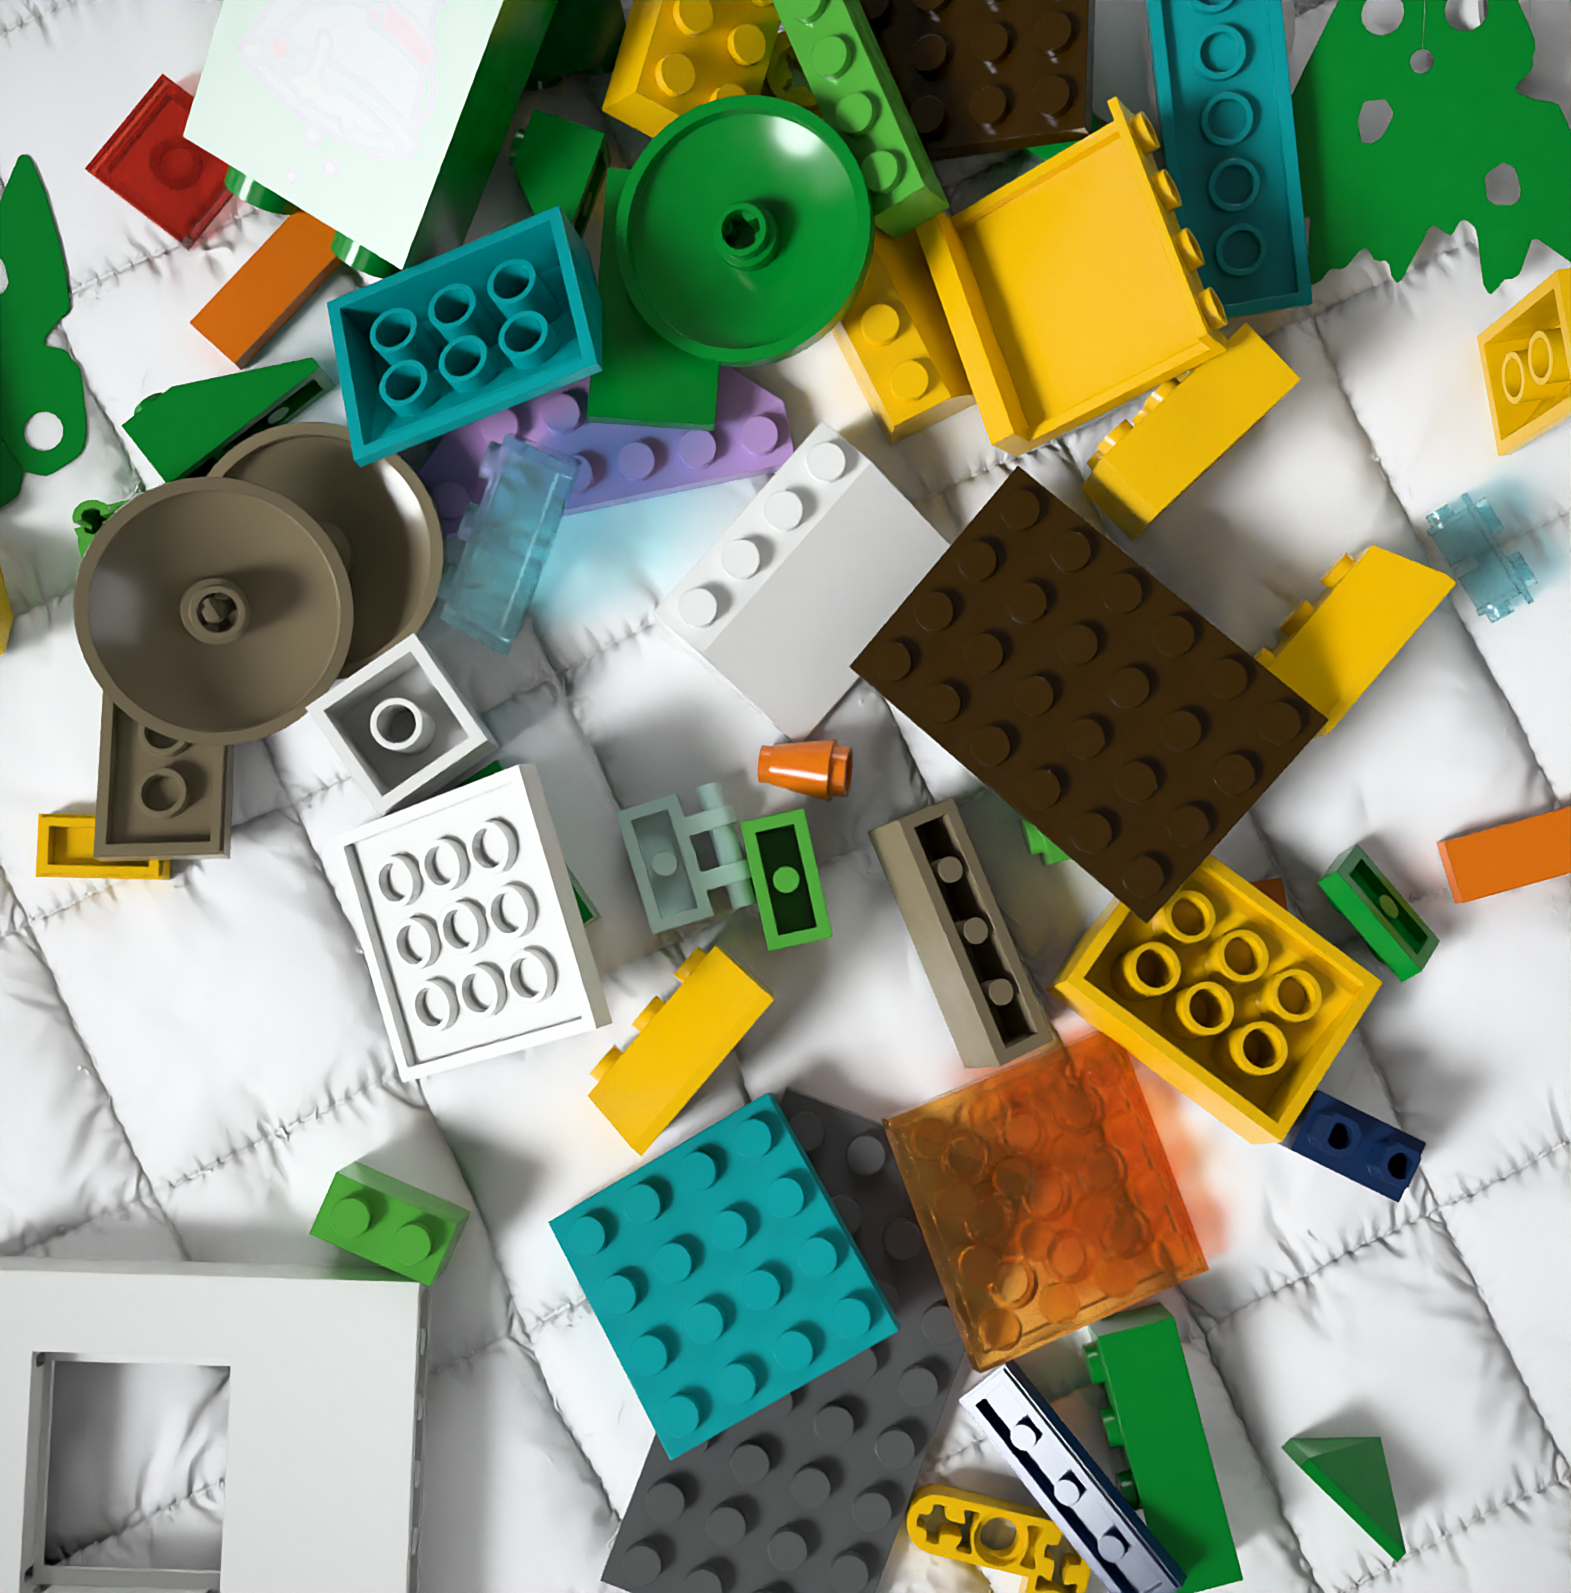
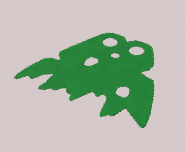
M1339 0L1291 95L1304 219L1310 217L1311 220L1308 244L1311 285L1321 281L1329 270L1345 268L1356 254L1364 248L1369 250L1374 260L1379 262L1386 261L1389 264L1391 276L1396 282H1400L1424 240L1428 229L1434 225L1446 234L1452 235L1462 220L1468 221L1475 227L1483 285L1489 294L1495 292L1505 279H1513L1520 274L1531 241L1534 239L1540 240L1571 262V130L1559 104L1537 100L1516 91V86L1532 70L1533 54L1535 51V39L1518 0H1487L1488 11L1486 18L1478 27L1468 31L1456 30L1448 23L1445 15V7L1448 0H1401L1404 8L1402 22L1397 29L1385 35L1371 33L1362 23L1361 13L1363 5L1367 0ZM1423 44V49L1428 50L1433 55L1434 62L1427 72L1417 73L1411 68L1410 59L1416 51L1422 49ZM1386 100L1393 111V116L1386 131L1378 140L1371 143H1362L1358 119L1363 103ZM1502 163H1506L1515 169L1521 188L1518 201L1512 205H1496L1488 200L1486 194L1485 176Z
M23 154L18 157L0 200V258L5 265L8 278L6 289L3 293H0V508L19 495L24 472L48 476L78 457L85 446L87 427L83 382L77 363L71 359L66 350L50 347L45 344L47 335L70 310L69 291L60 241L46 192L28 155ZM40 412L54 414L63 426L61 441L54 448L47 451H39L32 448L24 437V427L27 421L33 415Z

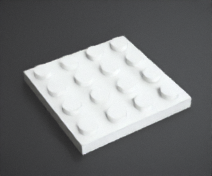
M535 762L513 766L331 837L402 1083L584 1033L613 1023Z

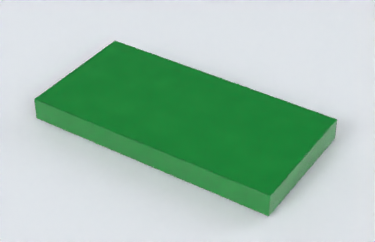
M608 167L598 276V289L602 301L603 371L590 376L587 418L591 423L715 431L721 365L697 359L681 351L661 337L648 325L629 298L617 263L615 224L620 196L631 169Z

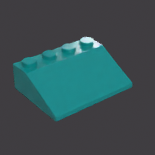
M559 205L327 302L354 461L360 467L603 371L602 301L590 252Z

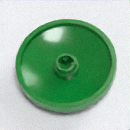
M739 95L713 100L691 109L669 123L651 140L633 165L620 196L615 224V250L618 268L629 298L640 315L661 337L681 351L697 359L729 367H754L779 362L808 349L829 333L848 312L864 284L871 263L875 238V216L871 194L862 170L847 144L832 127L811 111L795 103L763 95Z

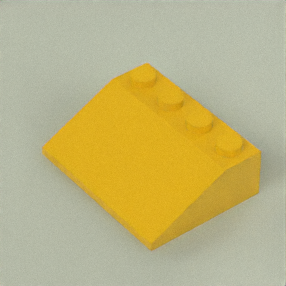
M1209 854L1147 924L1114 896L1080 938L1045 990L1253 1145L1283 1141L1383 982Z

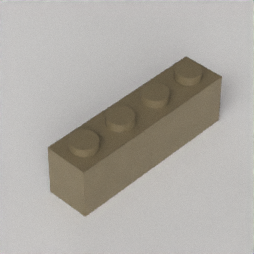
M953 797L868 831L867 833L965 1069L1000 1067L1053 1041Z

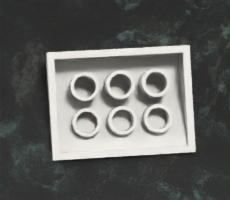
M822 420L652 613L658 626L793 743L804 742L860 678L849 666L951 545L867 457Z

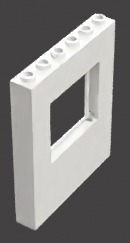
M0 1256V1593H211V1590H220V1593H419L432 1286L429 1287L386 1267ZM44 1352V1362L36 1363L37 1356ZM55 1361L230 1366L221 1571L44 1566ZM33 1565L32 1575H25L26 1570ZM41 1585H51L46 1591L41 1592Z

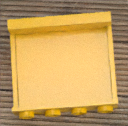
M1117 96L1107 101L1114 118L1113 122L954 216L949 217L941 212L915 228L990 443L1016 457L1228 351L1219 328L1228 324L1226 313L1215 291L1211 287L1204 290L1196 270L1205 264L1202 251L1189 228L1181 230L1174 213L1175 209L1182 206L1180 194L1167 170L1158 171L1151 153L1160 148L1155 130L1143 111L1134 115Z

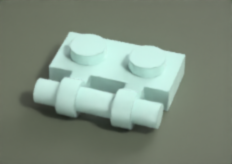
M720 781L696 788L703 812L694 815L684 816L677 793L615 812L653 935L715 916L708 891L726 886L733 910L757 902L750 880L752 876L748 858H743L733 825L739 822L734 804L726 803ZM709 832L720 867L702 872L691 837Z

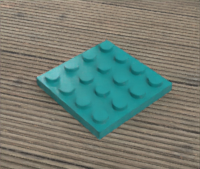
M772 1092L762 1095L548 1222L670 1461L896 1333L902 1327Z

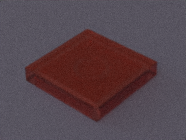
M162 73L85 167V170L95 180L189 251L234 194L224 183L229 164L183 137L194 97Z

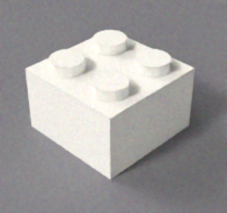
M415 633L305 707L378 815L388 816L420 803L500 748L432 647Z

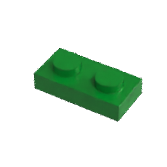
M1356 843L1335 858L1317 883L1325 891L1330 905L1339 914L1346 916L1364 937L1373 956L1382 964L1387 965L1397 978L1403 982L1422 972L1440 940Z

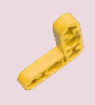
M927 1484L912 1493L905 1511V1520L910 1538L919 1549L929 1554L1021 1575L1018 1593H1086L1091 1568L1077 1550L1075 1554L1065 1553L1062 1557L1059 1573L1064 1585L1052 1579L1055 1565L1051 1552L1046 1546L1047 1544L1058 1545L1061 1535L1064 1534L1044 1509L941 1484ZM934 1504L942 1505L948 1520L965 1524L964 1511H972L968 1520L969 1541L962 1542L959 1526L949 1523H939L936 1533L927 1532L924 1519L919 1517V1514H931ZM996 1517L1010 1520L1016 1526V1536L1013 1542L1007 1548L1001 1550H992L980 1541V1532L983 1525Z

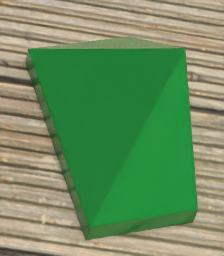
M1381 1437L1290 1438L1281 1447L1396 1562L1406 1554Z

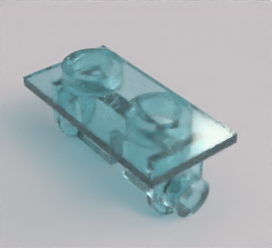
M1466 492L1460 496L1466 508L1455 514L1448 503L1426 516L1432 527L1427 530L1429 536H1432L1450 567L1471 555L1474 556L1479 566L1458 577V580L1476 607L1477 614L1479 616L1486 614L1490 622L1494 623L1515 611L1509 600L1521 594L1528 605L1535 602L1527 589L1537 584L1538 581L1519 551L1506 556L1495 539L1494 535L1505 528L1486 497L1484 496L1473 503Z

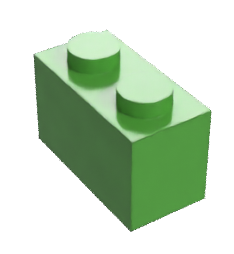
M804 808L740 822L768 952L833 937Z
M354 1161L335 1173L309 1234L431 1287L446 1271L471 1211Z

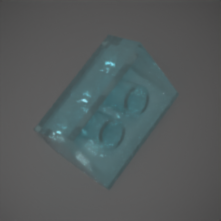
M512 432L505 434L502 444L494 441L490 442L478 475L479 478L488 481L481 504L469 502L457 533L458 539L467 542L459 565L447 563L435 597L445 601L440 616L441 620L490 649L508 656L522 631L583 460Z

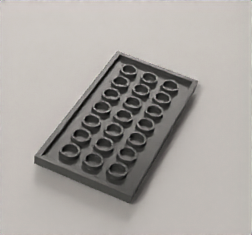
M787 1086L779 1106L902 1327L896 1333L671 1461L655 1432L600 1581L630 1593H875L1027 1184L1024 1177Z

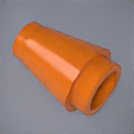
M837 739L775 744L774 746L762 745L758 758V781L760 783H770L772 786L831 802L833 796L847 797L852 778V747L838 746Z

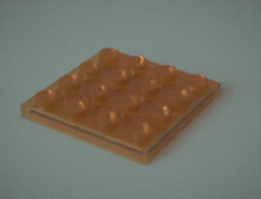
M1094 1031L881 1118L971 1367L981 1374L1209 1270L1128 1052L1104 1032Z

